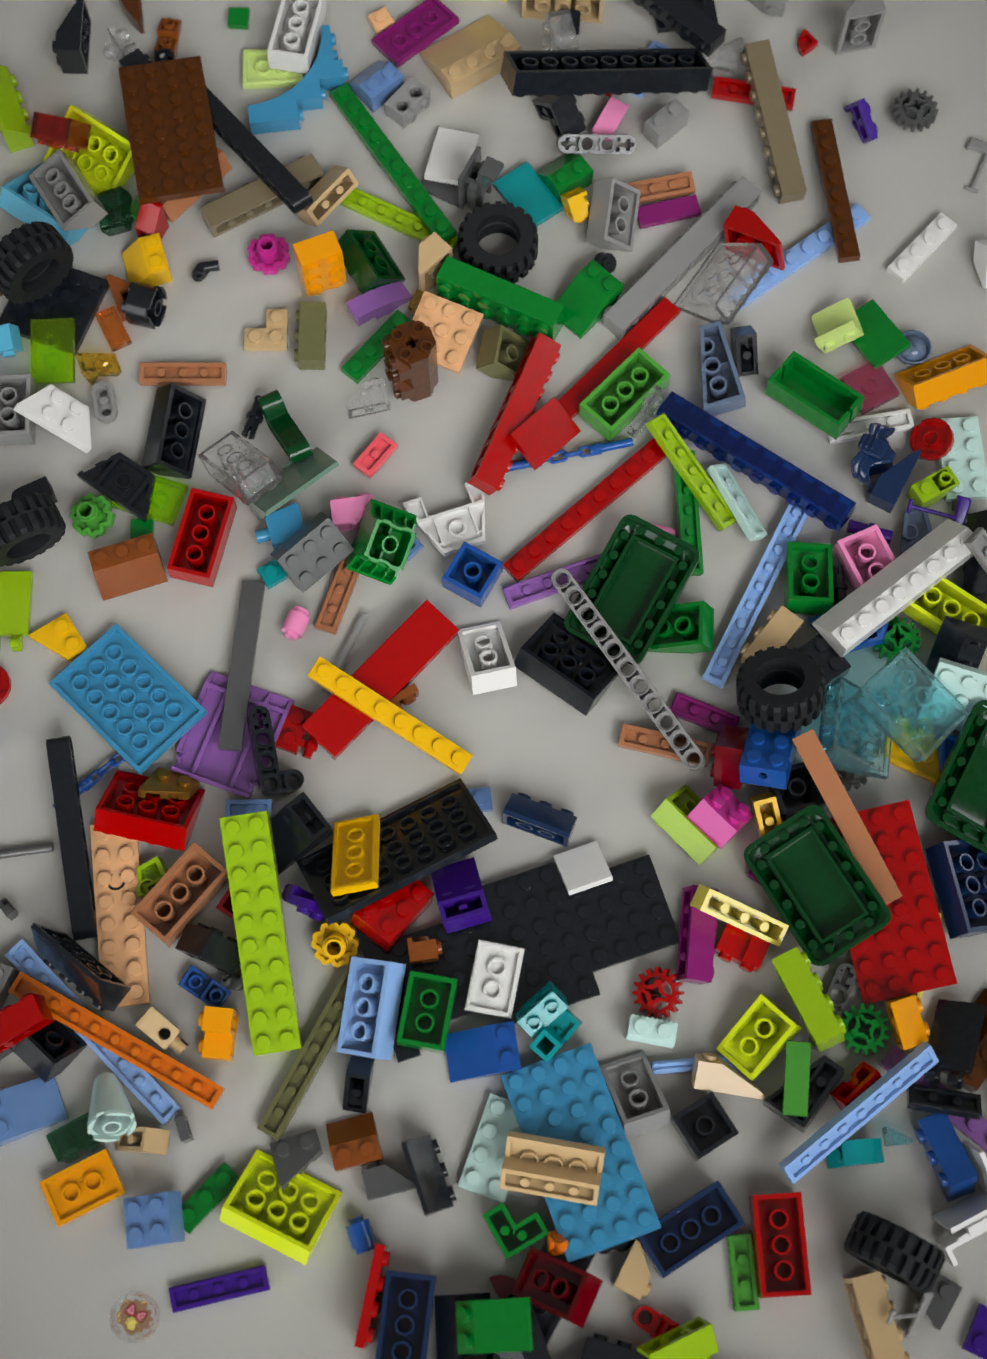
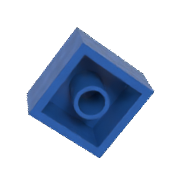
M464 541L442 577V586L471 603L482 607L503 572V562Z

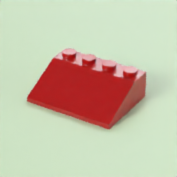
M117 770L95 808L94 831L184 851L191 838L205 795V789L199 788L190 800L160 799V794L146 793L145 798L138 797V789L149 777Z

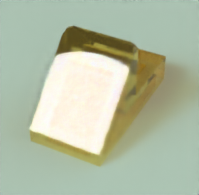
M115 353L76 354L81 373L91 385L94 384L99 376H119L122 372Z

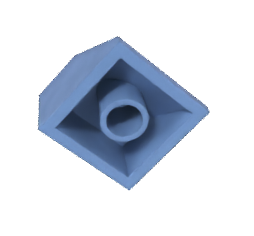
M377 61L347 84L355 95L374 113L404 84V76L391 62Z

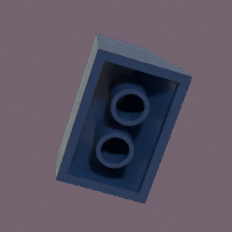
M524 793L511 794L503 811V824L562 846H568L577 821V817L574 816L572 811L563 808L561 811L552 808V804L540 800L538 803L530 800L531 797Z

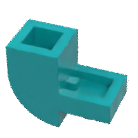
M566 1009L542 1030L529 1047L544 1061L549 1062L583 1022L569 1009Z
M881 1138L844 1141L826 1157L828 1169L884 1163Z

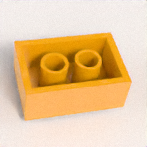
M334 230L293 244L299 278L307 297L320 295L323 291L331 288L336 289L347 283L343 252Z

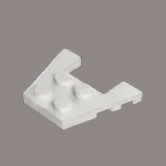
M467 482L465 483V489L471 503L428 516L421 497L402 503L403 509L406 512L416 515V525L443 557L457 553L464 541L474 547L485 544L484 492Z

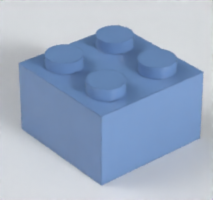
M167 1191L123 1199L127 1249H140L185 1242L181 1191Z

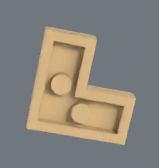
M267 309L266 328H245L244 350L287 351L288 309Z

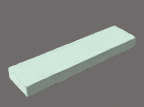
M726 463L710 465L706 470L749 542L764 539L768 534Z

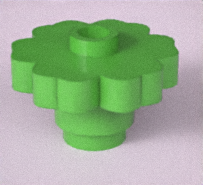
M89 493L81 496L79 504H74L71 508L70 518L74 520L72 527L83 537L89 535L95 539L99 536H104L106 528L113 527L116 517L111 511L113 508L112 503L102 495L96 497L94 494Z

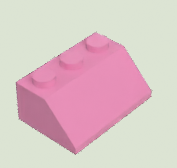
M877 524L838 540L833 549L840 565L844 567L843 571L853 590H856L895 560Z

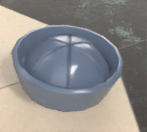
M916 330L903 332L902 334L911 343V347L897 355L899 360L911 366L918 365L927 360L932 351L929 338Z

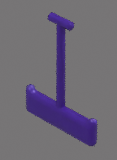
M960 495L956 496L958 502L955 513L950 515L913 505V499L911 498L906 512L910 513L912 508L953 519L952 521L965 525L971 499Z

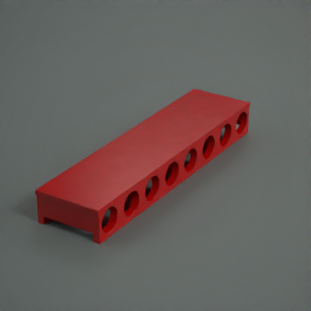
M426 600L351 677L388 701H391L457 636L459 629ZM332 694L302 725V730L332 756L331 758L336 760L374 720Z

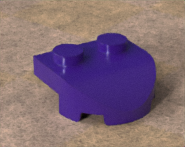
M288 883L285 885L282 899L297 907L296 912L307 915L309 918L319 922L325 919L313 894L293 884Z

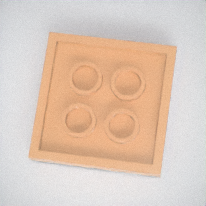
M424 291L412 320L421 321L430 327L436 341L437 365L460 374L484 314Z

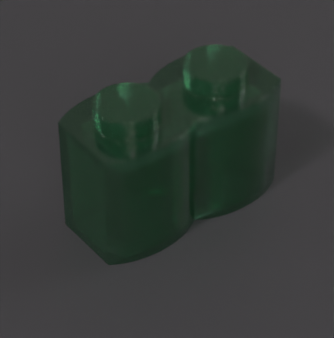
M121 186L99 192L98 199L108 212L99 221L101 232L110 237L131 231L134 221L133 215L130 212L132 204L131 194Z
M89 1112L46 1135L57 1162L62 1163L65 1161L66 1164L72 1163L79 1159L78 1154L84 1150L91 1152L101 1146L100 1141L94 1140L93 1135L87 1133Z

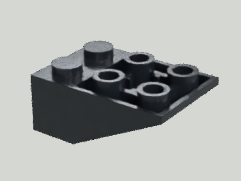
M304 792L285 805L270 820L278 875L333 834L330 824Z

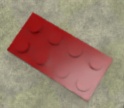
M375 1244L354 1347L364 1349L368 1344L373 1343L376 1328L371 1327L373 1318H378L381 1302H377L378 1292H383L386 1277L382 1276L384 1266H389L391 1252L387 1251L388 1246Z

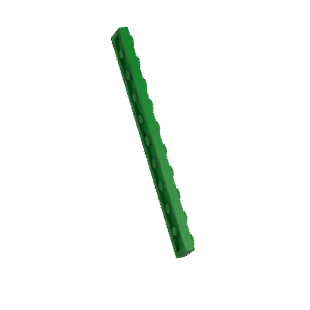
M345 83L330 91L329 95L334 104L430 234L433 232L437 233L445 242L455 237V228L349 85Z

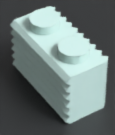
M633 1013L629 1018L626 1040L673 1048L675 1046L678 1023L668 1022L667 1020L663 1021V1019L658 1020V1018L654 1020L653 1017L649 1018L648 1016L646 1018L644 1016L640 1017L639 1014L635 1016Z

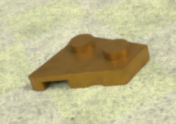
M158 767L138 789V797L145 798L146 793L160 794V799L190 800L199 789L200 781L172 772L166 768Z

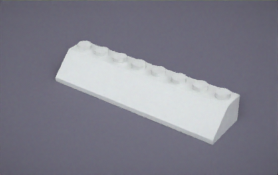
M950 519L945 520L819 617L812 625L841 658L969 560L973 554L964 542L973 532L967 526Z

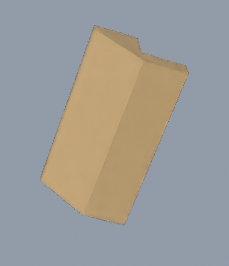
M508 1131L499 1189L597 1206L606 1148Z

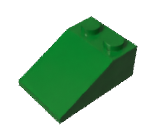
M592 259L577 274L557 300V302L564 304L563 325L581 339L603 317L605 309L617 302L619 295L624 292V284Z
M788 541L784 607L793 613L819 615L826 613L832 608L834 603L832 544Z
M705 601L675 604L648 652L686 654L712 652L714 609Z
M530 1297L455 1302L458 1354L533 1351Z

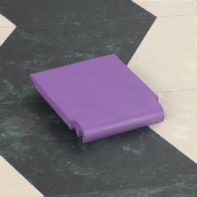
M211 671L197 699V702L206 709L207 714L181 737L176 748V753H178L176 756L177 762L175 766H172L171 770L249 799L256 785L257 776L247 718L242 752L219 750L218 745L228 677ZM251 685L247 717L255 706L266 707L270 713L276 744L291 705L295 701ZM256 713L254 719H258V730L261 728L260 723L264 717H260L259 713ZM257 736L256 739L259 744H268L266 736ZM267 757L261 758V765L268 767L270 759Z

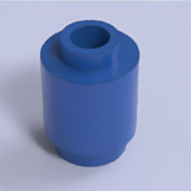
M359 1216L349 1220L350 1225L345 1228L352 1250L355 1249L356 1254L359 1255L375 1249L374 1242L376 1240L369 1219L364 1220L363 1216Z

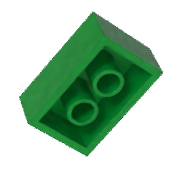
M410 971L396 1041L397 1045L445 1054L458 985L457 979Z

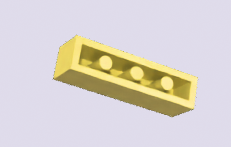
M699 884L690 903L691 906L780 947L789 925L702 884Z

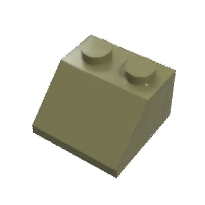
M503 325L485 329L482 334L476 369L491 378L513 381L530 342Z

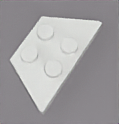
M52 384L17 403L13 410L83 452L88 453L91 450L89 407Z

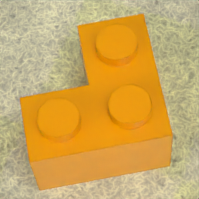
M205 1006L204 1012H200L198 1024L202 1026L201 1030L205 1034L204 1039H200L198 1051L202 1053L201 1057L203 1059L233 1062L239 1014L234 1009Z

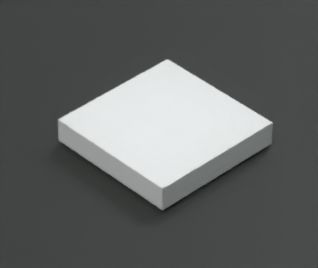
M597 841L553 855L569 896L613 881L612 874Z

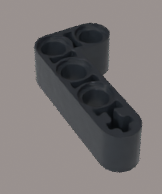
M255 706L247 717L259 791L262 795L269 797L297 792L304 783V776L296 769L279 770L269 710L264 706ZM256 713H259L260 717H264L260 723L261 728L258 730V719H254ZM257 736H266L268 744H259L256 739ZM263 757L269 758L272 766H262L260 759ZM287 777H296L298 785L290 786L287 783ZM268 779L273 780L276 788L268 790L264 785V781Z

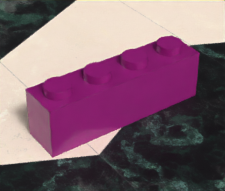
M691 885L684 887L682 891L676 968L678 976L676 981L701 985L712 983L714 976L713 959L716 952L715 932L718 928V921L716 917L690 905L699 886Z

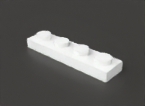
M941 212L888 266L886 271L903 284L948 238L958 224Z

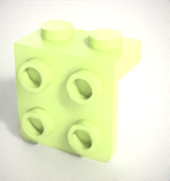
M845 298L812 315V321L818 335L814 340L816 346L825 354L864 335L852 301L849 298Z

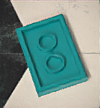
M528 162L493 182V187L506 203H513L515 208L518 206L523 208L524 214L528 213L533 218L532 222L536 226L563 211L561 203Z

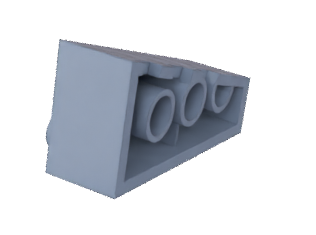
M721 320L700 326L704 419L746 407V397Z

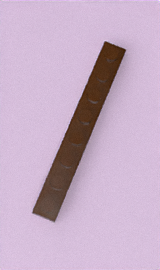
M832 119L811 121V131L838 263L859 261L860 252Z

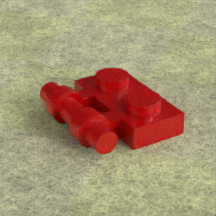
M291 705L275 747L297 755L300 747L304 748L302 757L310 760L313 752L317 751L319 745L311 736L309 741L303 740L306 732L302 730V725L313 715V712Z

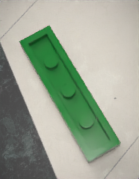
M397 309L341 367V372L358 384L384 357V348L381 341L384 339V336L390 335L397 325L412 320Z

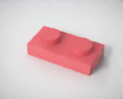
M380 432L356 459L353 466L371 479L395 452L398 445Z

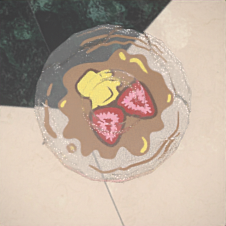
M130 1292L122 1295L114 1302L110 1310L111 1330L117 1338L126 1343H138L147 1340L155 1332L159 1324L160 1313L158 1305L151 1296L143 1292Z

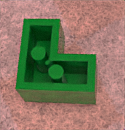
M501 1203L482 1215L506 1259L548 1235V1230L538 1212L515 1224L505 1204Z

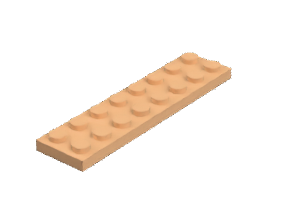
M94 824L90 825L99 962L131 988L117 1008L151 1004L145 926L130 913L142 900V896H137V887L139 886L137 867L141 865L139 841L94 831ZM123 882L125 883L124 886L119 890H112L108 887V885H110L113 888H118L122 885Z

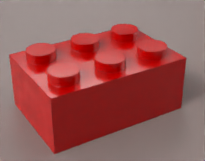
M417 880L353 913L351 923L387 952L431 905L435 893Z

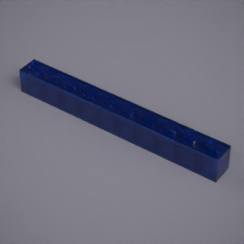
M673 391L657 409V416L665 413L682 439H688L698 449L708 451L716 460L726 462L734 471L747 475L752 482L765 486L769 492L783 497L790 505L801 508L808 516L819 519L829 529H835L840 532L854 513L856 502Z

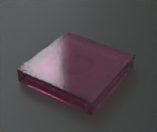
M867 364L840 378V381L865 396L862 410L860 411L861 415L899 397L900 394L882 366L874 370L870 364Z

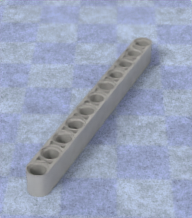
M564 568L555 570L551 576L553 585L684 765L693 771L701 770L705 766L706 758L573 575ZM561 576H568L566 584H558ZM580 593V600L576 603L571 602L572 595ZM587 611H594L592 619L584 620V614ZM601 628H606L607 633L605 637L597 638V631ZM613 646L620 647V652L616 656L610 655V649ZM628 663L633 664L632 672L624 674V665ZM640 681L646 682V689L642 692H637V683ZM651 700H659V707L656 710H650L649 703ZM667 717L672 718V726L667 729L663 728V720ZM682 735L685 736L686 744L682 747H677L675 744L676 738ZM692 754H699L700 761L697 765L689 764V757Z

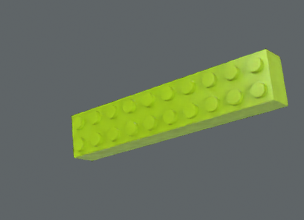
M269 811L219 818L253 1056L301 1049L303 1041Z

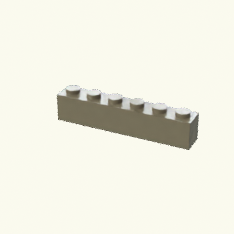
M312 153L307 156H301L295 162L288 165H283L308 192L324 176ZM258 179L252 183L244 184L233 192L224 194L223 197L215 201L207 202L200 209L205 223L215 238L284 203L261 179Z

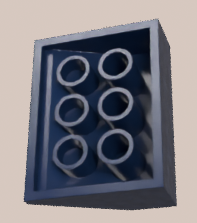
M962 840L943 841L925 849L949 938L957 939L987 933V854Z

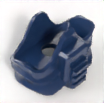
M871 423L869 425V434L865 433L862 435L858 443V448L861 450L852 460L851 472L853 478H857L860 482L869 486L871 480L869 476L884 473L893 467L892 462L896 453L886 438L895 432L894 427L890 428L888 425H881L880 423Z

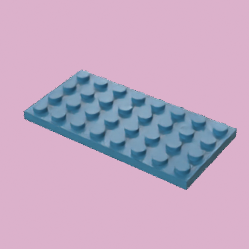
M591 1043L555 1055L549 1062L542 1060L523 1067L521 1070L501 1075L521 1133L606 1148L597 1206L544 1197L557 1233L568 1240L567 1250L564 1251L568 1264L661 1229L660 1222Z

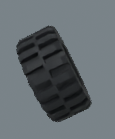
M495 201V204H490V202L483 203V207L477 206L473 208L472 214L467 213L464 221L459 226V259L468 265L511 283H516L519 277L524 278L527 276L528 270H532L538 255L537 226L532 222L533 218L528 213L524 214L523 208L519 206L515 208L513 203L507 202V204H502V201ZM502 233L512 237L517 242V246L508 253L496 255L484 251L479 246V242L487 235Z
M34 221L31 224L25 223L20 228H14L10 234L2 237L0 242V291L9 301L25 304L26 302H35L36 299L40 300L46 294L52 293L54 288L60 286L63 283L62 280L69 275V270L73 266L72 248L53 225L41 221Z
M36 492L24 494L21 497H14L10 501L0 504V567L5 565L12 566L13 564H20L25 560L33 559L35 556L44 553L47 549L52 548L64 536L66 524L50 496L45 493Z
M772 646L767 647L765 651L761 649L755 652V656L750 655L745 660V663L741 664L736 675L737 705L741 715L745 716V719L750 724L754 723L755 727L761 730L765 728L767 732L771 733L775 731L788 733V730L798 731L801 729V726L806 727L812 723V719L818 718L820 711L824 707L825 678L824 671L820 667L819 662L815 658L812 659L810 654L805 651L802 653L800 649L794 647L788 649L787 646H780V648ZM775 684H786L798 690L789 694L776 695L768 693L763 689Z
M865 1211L857 1214L844 1242V1250L857 1260L923 1293H928L932 1290L945 1262V1254L935 1245L887 1219Z

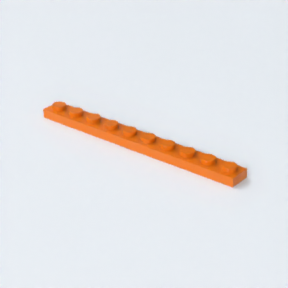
M21 971L8 993L17 998L27 993L43 995L55 1020L212 1110L225 1090L224 1087Z

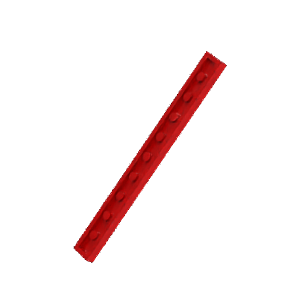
M655 438L650 440L503 564V568L517 583L667 457Z

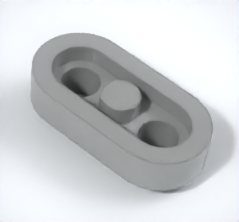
M106 381L97 382L91 389L95 415L101 423L109 424L115 421L118 416L114 390L111 384ZM102 393H107L104 397L100 396ZM111 412L110 415L104 416V413Z

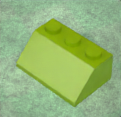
M685 784L667 797L651 817L660 828L664 829L672 837L676 844L680 845L688 853L692 860L701 865L719 847L687 817L701 799Z

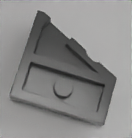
M316 1129L269 1144L282 1190L289 1186L288 1183L298 1173L301 1175L311 1162H315L323 1154Z

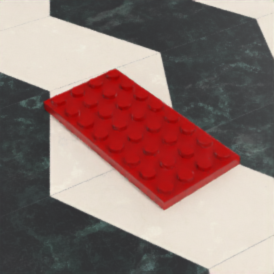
M904 800L857 811L902 894V897L887 904L892 914L890 923L850 949L863 1003H873L957 984L910 801ZM833 817L830 818V820L832 821V823L834 824V826L836 827V829L839 831V833H840L841 836L843 837V835H842L841 831L839 830V828H838V826H837V824H836L834 818H833Z

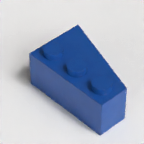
M935 1113L918 1120L915 1130L916 1138L924 1146L927 1159L933 1167L947 1202L973 1193L978 1173L948 1116Z

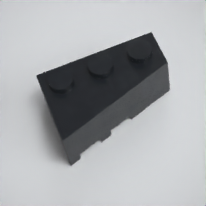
M825 1055L810 1065L807 1117L783 1115L784 1085L772 1095L766 1097L763 1100V1105L804 1133L830 1096V1093L843 1077L845 1069Z

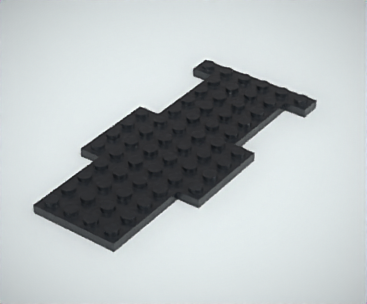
M650 855L610 867L609 870L613 881L570 896L564 883L561 882L555 862L483 885L492 921L448 934L443 923L400 937L387 952L356 927L365 958L406 964L393 1047L398 1063L421 1056L419 1049L399 1046L396 1042L410 971L458 980L451 1020L475 1013L466 1011L465 1004L478 939L525 948L512 1018L509 1019V1021H514V1024L517 1023L516 1013L549 981L566 997L568 1006L600 995L594 972L677 945L679 935ZM430 936L431 939H436V941L441 940L443 954L438 955L439 961L417 965L410 964L407 938H412V942H417V938Z

